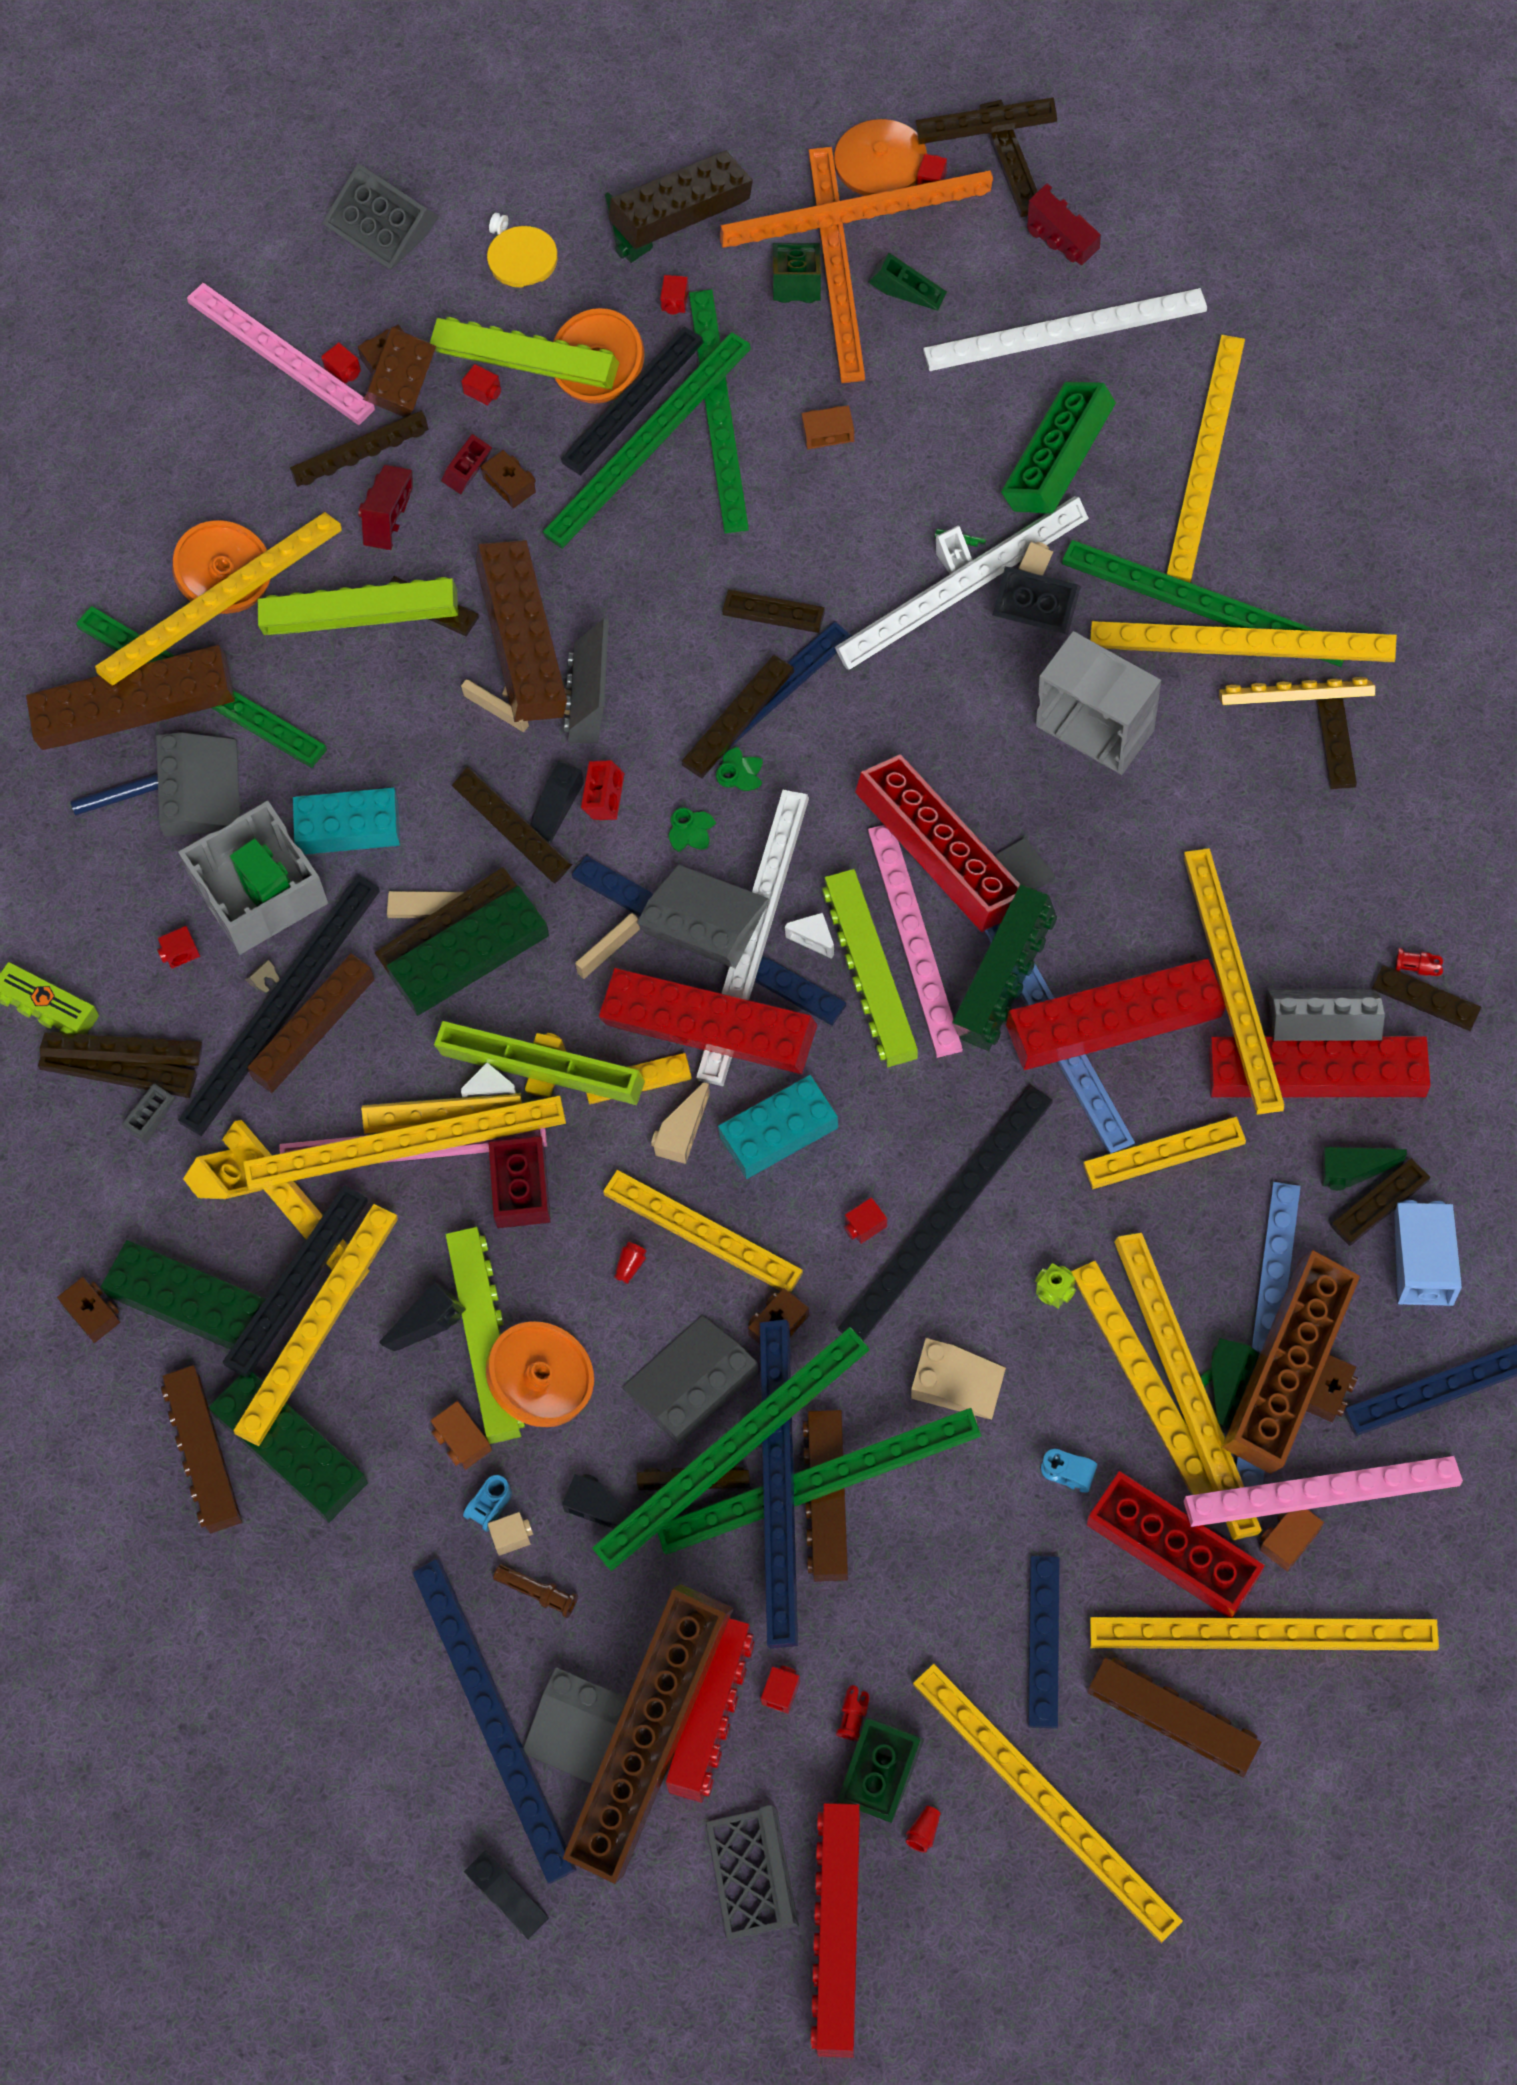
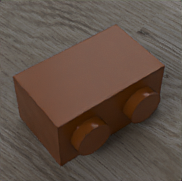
M849 405L801 413L802 429L807 449L855 442L854 426Z
M458 1401L430 1420L434 1428L431 1434L439 1445L443 1443L447 1445L450 1449L447 1455L455 1466L461 1464L466 1470L492 1451L487 1439Z
M1308 1509L1280 1513L1277 1517L1280 1521L1275 1529L1269 1527L1260 1539L1263 1542L1260 1551L1287 1572L1316 1537L1324 1524L1321 1519Z

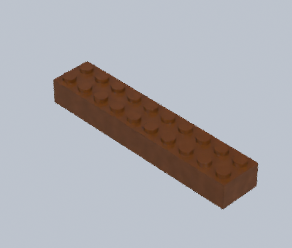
M682 1584L672 1589L562 1859L614 1884L624 1876L734 1608Z

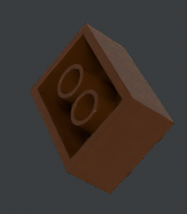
M391 327L386 335L363 400L400 416H410L436 346Z

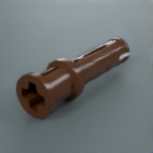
M502 1563L499 1564L493 1576L494 1581L535 1598L542 1607L553 1608L561 1612L565 1618H569L578 1600V1595L575 1593L570 1595L557 1589L556 1584L549 1583L546 1585Z

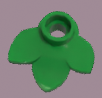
M739 747L733 748L723 756V764L716 772L717 782L726 788L735 786L742 791L755 790L762 785V781L756 775L761 770L763 759L743 757ZM728 773L733 775L732 778H725L724 776Z
M688 808L677 809L671 816V825L673 827L669 832L671 846L677 852L682 851L687 845L700 850L707 849L709 846L707 830L716 825L715 819L703 811L693 813ZM682 818L688 819V822L679 823V820Z

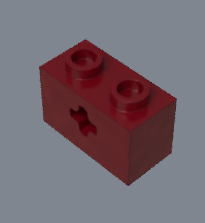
M472 434L447 467L441 482L461 495L477 474L481 465L487 460L492 447Z

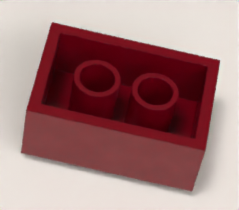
M542 1136L488 1142L493 1215L497 1229L551 1223L546 1155Z

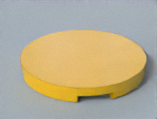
M518 226L507 229L494 238L488 248L487 261L493 276L498 281L512 287H524L546 280L556 268L558 254L554 240L546 232L531 226Z

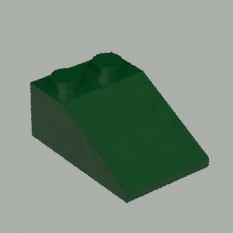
M773 243V301L789 303L791 301L813 303L821 301L820 243Z
M866 1718L837 1802L840 1804H859L861 1812L892 1823L925 1738L875 1719Z

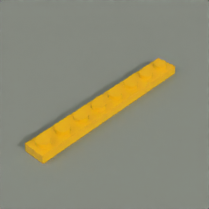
M242 1120L234 1121L222 1139L243 1166L244 1161L272 1156ZM294 1181L262 1187L307 1240L323 1217L310 1199ZM342 1239L326 1263L331 1270L334 1269L348 1246L344 1239ZM367 1269L366 1273H365L364 1276L362 1277V1279H361V1281L359 1282L358 1286L361 1284V1282L364 1280V1278L366 1277V1275L369 1273V1271H370L369 1269Z
M619 1170L615 1172L603 1191L604 1196L779 1291L785 1288L791 1293L803 1274V1270Z

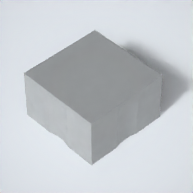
M1073 631L1040 675L1038 693L1040 706L1037 709L1036 727L1122 775L1154 732L1161 680Z
M269 801L236 818L227 827L208 834L178 852L190 880L239 955L328 904L318 874L302 850L290 839L285 825ZM254 838L260 845L266 844L273 854L272 859L275 863L280 861L288 872L286 876L291 881L289 883L291 888L258 907L243 891L229 857Z

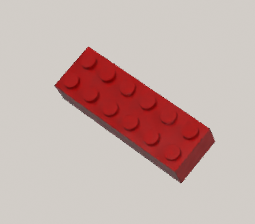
M1120 1471L1088 1516V1527L1227 1618L1235 1616L1265 1567L1264 1564L1204 1525L1191 1527L1187 1514Z
M729 1618L676 1747L666 1779V1785L670 1794L703 1803L704 1796L710 1797L714 1784L711 1772L713 1768L718 1769L722 1757L720 1742L721 1740H727L731 1724L729 1723L728 1715L729 1712H735L739 1696H737L738 1690L736 1688L738 1684L743 1685L747 1672L745 1658H751L755 1646V1641H753L754 1634H751L748 1623Z

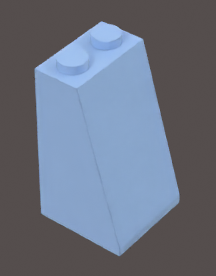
M1414 1200L1397 1203L1394 1219L1398 1304L1453 1306L1462 1288L1453 1204H1445L1442 1201L1421 1204Z

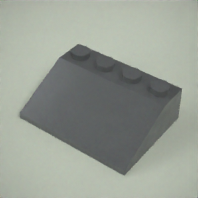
M358 163L322 224L392 270L428 235L439 216Z
M603 619L574 643L573 652H568L567 667H572V674L567 673L566 688L571 689V695H566L567 703L565 708L570 713L569 717L564 719V732H568V742L598 743L605 701L609 619Z
M189 733L156 735L159 824L165 837L219 831L240 817L236 739Z
M678 865L648 900L637 924L649 936L736 969L769 899Z
M1267 989L1274 1041L1382 1040L1385 1013L1382 998L1374 989Z
M702 1315L622 1389L679 1446L759 1373L758 1363L735 1340Z
M555 1668L543 1693L523 1749L526 1755L593 1784L628 1698L559 1668Z

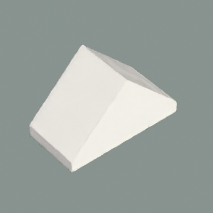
M956 526L936 536V555L949 574L972 561L960 526Z
M823 913L786 924V938L832 959L834 956V944Z
M486 1063L461 1088L462 1097L516 1093L514 1084L489 1063Z

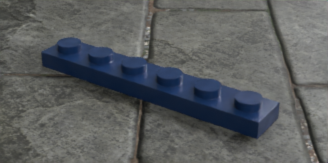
M1031 1556L1029 1728L1058 1729L1059 1557Z

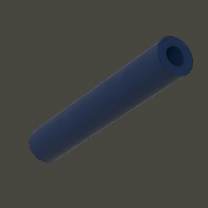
M158 774L70 801L73 812L76 816L158 790Z

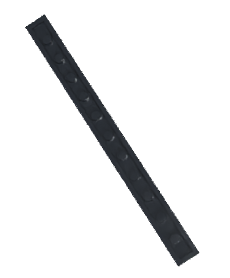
M359 876L354 879L180 1116L178 1121L181 1125L200 1136L204 1134L249 1072L247 1067L271 1042L379 894V887Z
M1033 1086L1029 1087L841 1323L838 1331L844 1333L851 1327L864 1342L1053 1103L1052 1099Z

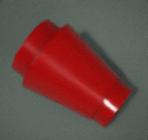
M627 1242L626 1246L621 1249L614 1278L629 1284L646 1260L645 1254L647 1250L634 1243Z
M925 1806L924 1810L906 1832V1844L909 1847L926 1853L928 1848L933 1846L941 1816L940 1811L934 1807Z

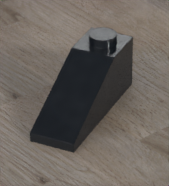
M558 761L546 783L531 825L550 843L584 784L580 769Z
M434 1282L379 1343L392 1351L403 1349L448 1330L450 1326L459 1321L461 1314L466 1309L447 1288Z
M574 1474L562 1503L564 1512L611 1529H615L630 1516L624 1507L598 1482L599 1480L589 1474H583V1476Z
M486 1850L464 1871L466 1876L527 1940L549 1919Z

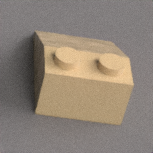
M926 1338L911 1389V1399L957 1411L972 1408L974 1415L992 1420L1006 1368L954 1345Z

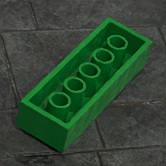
M1064 382L1001 491L1014 512L1054 513L1116 404L1105 383Z

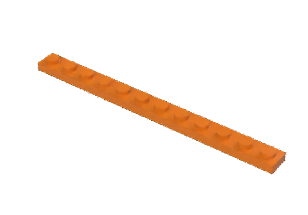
M832 147L809 149L816 206L840 201ZM843 223L827 228H819L840 378L841 383L865 381V372Z
M985 171L721 225L720 243L722 248L734 247L744 243L759 242L763 239L782 237L797 232L802 233L807 230L827 228L836 224L871 219L875 216L894 214L910 209L914 210L919 207L938 205L953 200L958 201L975 195L982 196L991 191L993 176L991 171Z

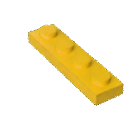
M685 1053L628 1067L639 1070L643 1076L645 1083L642 1091L692 1079ZM586 1093L589 1104L610 1100V1098Z

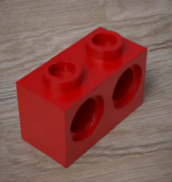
M612 760L589 761L581 809L593 820H617L625 773Z

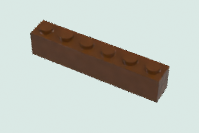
M350 954L247 1067L252 1079L270 1093H273L375 980L371 967L353 954Z
M193 1365L163 1375L165 1385L161 1386V1391L165 1402L170 1401L172 1410L168 1411V1416L172 1426H177L179 1435L175 1436L179 1451H184L186 1460L182 1461L186 1476H191L193 1485L189 1486L193 1501L199 1502L201 1511L197 1512V1517L201 1528L206 1527L210 1534L243 1523L199 1372Z
M842 1410L808 1411V1420L803 1421V1436L809 1437V1447H804V1464H810V1468L843 1456ZM845 1488L806 1502V1519L812 1518V1529H807V1546H813V1556L807 1557L808 1574H814V1582L848 1581Z
M1106 1657L1104 1658L1089 1686L1088 1694L1238 1776L1245 1777L1262 1743L1257 1740L1256 1734L1244 1728L1241 1731L1231 1726L1230 1720L1219 1714H1216L1214 1717L1205 1712V1707L1196 1701L1190 1700L1187 1702L1179 1698V1693L1170 1687L1164 1686L1161 1688L1153 1684V1679L1144 1673L1138 1672L1135 1674L1129 1671L1127 1665L1115 1658L1111 1660Z

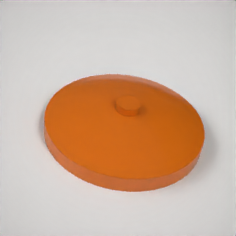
M876 119L855 125L840 138L835 148L834 164L838 177L849 189L867 196L915 186L917 184V174L924 154H927L925 144L919 145L917 132L909 126L893 120Z
M590 309L573 316L560 328L553 342L555 340H562L575 347L578 344L586 345L594 351L606 349L613 352V355L619 361L612 390L555 378L559 386L568 395L582 402L597 404L618 398L640 374L643 367L644 344L640 333L627 317L610 309Z
M220 520L200 523L185 532L178 541L172 558L173 577L179 590L191 602L266 552L267 549L253 532L239 524ZM270 580L222 611L221 614L237 613L256 604L258 599H261L266 592Z
M536 1321L514 1325L498 1337L487 1356L486 1379L494 1399L505 1412L525 1424L536 1427H554L565 1424L583 1410L592 1395L594 1371L587 1352L571 1334L555 1325Z

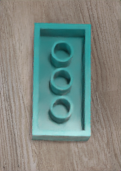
M395 788L293 797L294 843L302 850L304 855L400 846L399 803Z
M809 1075L718 1126L719 1137L745 1178L748 1179L838 1128V1116L812 1076Z

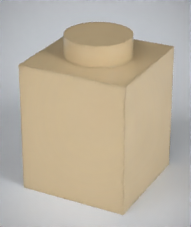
M1030 542L1018 570L1043 576L1053 551H1050L1049 547L1041 542Z
M520 1512L487 1523L499 1556L531 1545L528 1537L532 1536L533 1532L529 1520H522Z

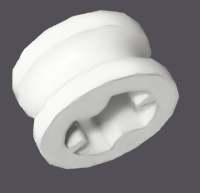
M495 212L489 224L490 233L494 234L497 232L499 235L505 231L508 226V216H500L499 213Z

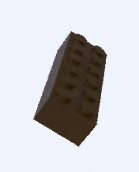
M725 150L611 198L609 220L633 248L637 249L750 199L753 179Z

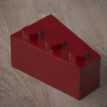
M1046 183L1029 200L1027 229L1033 237H1040L1046 241L1051 249H1058L1064 253L1070 262H1077L1082 266L1100 249L1101 234L1080 214L1076 217L1066 207L1069 203L1064 198L1061 201L1058 200L1050 192L1052 187Z
M384 465L380 474H376L374 485L368 489L366 500L360 504L358 512L359 517L362 518L363 545L392 550L393 531L398 532L400 525L396 524L400 512H405L413 489L411 469Z

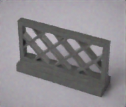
M769 1805L760 1807V1810L706 1822L727 1940L783 1928L799 1927L777 1809ZM758 1818L760 1829L754 1839H752L741 1830L748 1820ZM739 1823V1825L737 1826V1828L734 1827V1826L731 1825V1824ZM727 1825L734 1830V1833L726 1845H723L716 1840L714 1828ZM739 1834L751 1841L742 1857L730 1850ZM761 1837H762L763 1846L758 1843V1841H759V1839H760ZM717 1845L723 1848L720 1854ZM755 1845L764 1850L765 1859L759 1869L747 1861ZM727 1852L740 1860L731 1875L721 1868V1860ZM744 1863L757 1871L748 1886L735 1879ZM766 1866L768 1870V1875L763 1872ZM723 1874L728 1877V1879H727V1881L725 1882V1884H724ZM760 1875L770 1880L771 1888L764 1898L751 1890ZM732 1881L745 1889L736 1904L728 1900L726 1896V1890ZM749 1892L762 1900L753 1916L740 1908ZM771 1896L773 1897L774 1905L769 1902ZM728 1904L734 1907L730 1913ZM766 1904L775 1909L777 1922L765 1925L757 1920ZM740 1911L749 1917L750 1921L744 1930L733 1932L731 1920L736 1912ZM755 1922L760 1925L758 1927L751 1928Z

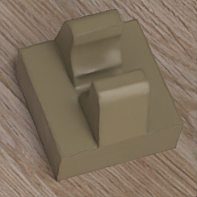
M269 960L262 962L245 978L251 986L264 993L269 991V988L265 985L264 978H270L274 983H278L280 979L275 971V967Z

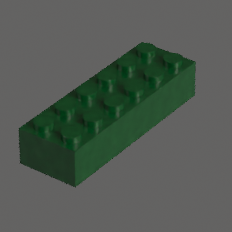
M1020 884L952 1022L961 1040L986 1051H990L992 1044H997L1001 1035L1000 1028L1004 1021L1007 1022L1009 1011L1012 1010L1013 1001L1015 998L1018 999L1023 991L1022 983L1026 975L1029 976L1033 971L1035 965L1034 958L1037 952H1042L1048 930H1052L1055 926L1057 915L1049 895Z
M518 885L386 966L390 978L415 1014L419 1016L549 936L547 923Z
M126 1240L101 1285L107 1297L230 1350L265 1301L260 1296Z
M251 1372L248 1378L240 1375L208 1407L211 1413L322 1518L330 1523L368 1484L364 1474L287 1403L283 1406L260 1446L235 1435V1427L263 1384V1381L253 1372Z

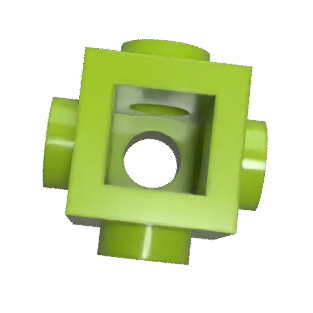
M1054 1263L1051 1264L1048 1270L1043 1268L1035 1280L1038 1298L1045 1304L1053 1305L1058 1309L1064 1301L1068 1303L1076 1292L1073 1273L1064 1266L1058 1267Z

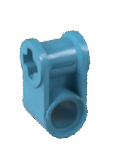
M1052 1449L1046 1452L1041 1464V1472L1046 1479L1066 1485L1071 1489L1079 1488V1491L1084 1493L1089 1492L1097 1469V1463L1093 1460L1076 1456L1060 1449ZM1053 1461L1058 1462L1056 1469L1051 1467Z
M500 1475L489 1477L477 1495L467 1505L463 1517L473 1519L483 1526L484 1531H490L487 1523L498 1520L500 1513L512 1496V1490L507 1480ZM498 1485L505 1487L501 1495H491L494 1487Z

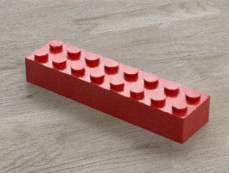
M901 754L862 771L855 793L973 924L983 932L1001 923L1020 883Z
M1207 958L1010 1010L1006 1027L1023 1070H1028L1221 1018L1226 1005L1220 985Z
M614 968L599 1014V1018L605 1025L798 1074L803 1073L817 1029V1023L811 1015Z
M1427 1036L1382 1037V1040L1274 1041V1037H1265L1282 1097H1427L1431 1086ZM1211 1037L1209 1046L1211 1097H1251L1235 1037Z
M824 1803V1812H818L817 1821L818 1836H823V1842H817V1865L822 1866V1872H816V1895L821 1896V1902H815V1926H820V1933H814V1955L819 1956V1964H813L814 1987H818V1995H812L813 2018H817V2026H811L812 2049H817L818 2057L854 2058L859 1804Z

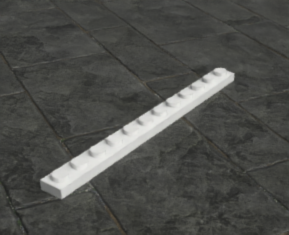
M1201 288L925 347L923 352L929 371L1202 313L1207 311V305Z
M1072 497L1058 506L1053 514H1045L837 645L835 649L844 667L850 670L1002 574L1005 566L1011 568L1021 562L1030 542H1041L1048 545L1089 519L1080 498Z
M787 790L782 791L752 890L753 893L768 898L769 902L736 969L729 967L722 990L724 995L745 1000L750 998L809 797L807 794ZM704 1050L696 1078L701 1082L724 1086L732 1057Z

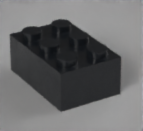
M1005 566L992 615L1068 635L1081 586Z

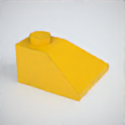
M231 1150L196 1157L183 1178L198 1198L227 1199L263 1189L262 1187L252 1190L248 1189L244 1166Z

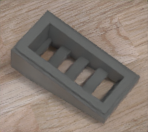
M153 1084L123 1121L122 1127L125 1131L146 1144L173 1104L175 1097L156 1084ZM156 1095L164 1100V1102L159 1104L153 1098ZM149 1104L157 1109L155 1113L148 1109ZM143 1114L150 1118L148 1122L141 1118ZM138 1123L143 1126L141 1130L135 1127Z

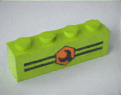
M10 962L7 963L0 973V1003L7 1007L10 1004L16 1006L17 1011L28 1018L31 1015L39 1018L38 1021L49 1029L54 1026L60 1029L59 1032L62 1034L87 1035L99 1017L93 1005Z

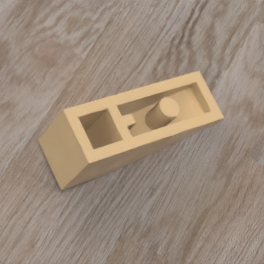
M702 1083L662 1122L660 1130L654 1132L651 1146L654 1147L656 1156L686 1164L710 1095L708 1083Z

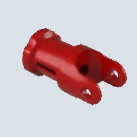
M1399 948L1395 970L1417 972V975L1440 976L1443 973L1441 966L1443 958L1422 951L1420 954L1405 952L1403 948Z
M855 1685L849 1686L846 1691L841 1708L843 1712L840 1729L836 1730L835 1735L840 1738L858 1741L862 1719L867 1715L870 1696L868 1692L863 1691L858 1702L859 1689ZM862 1696H865L864 1701L861 1700Z

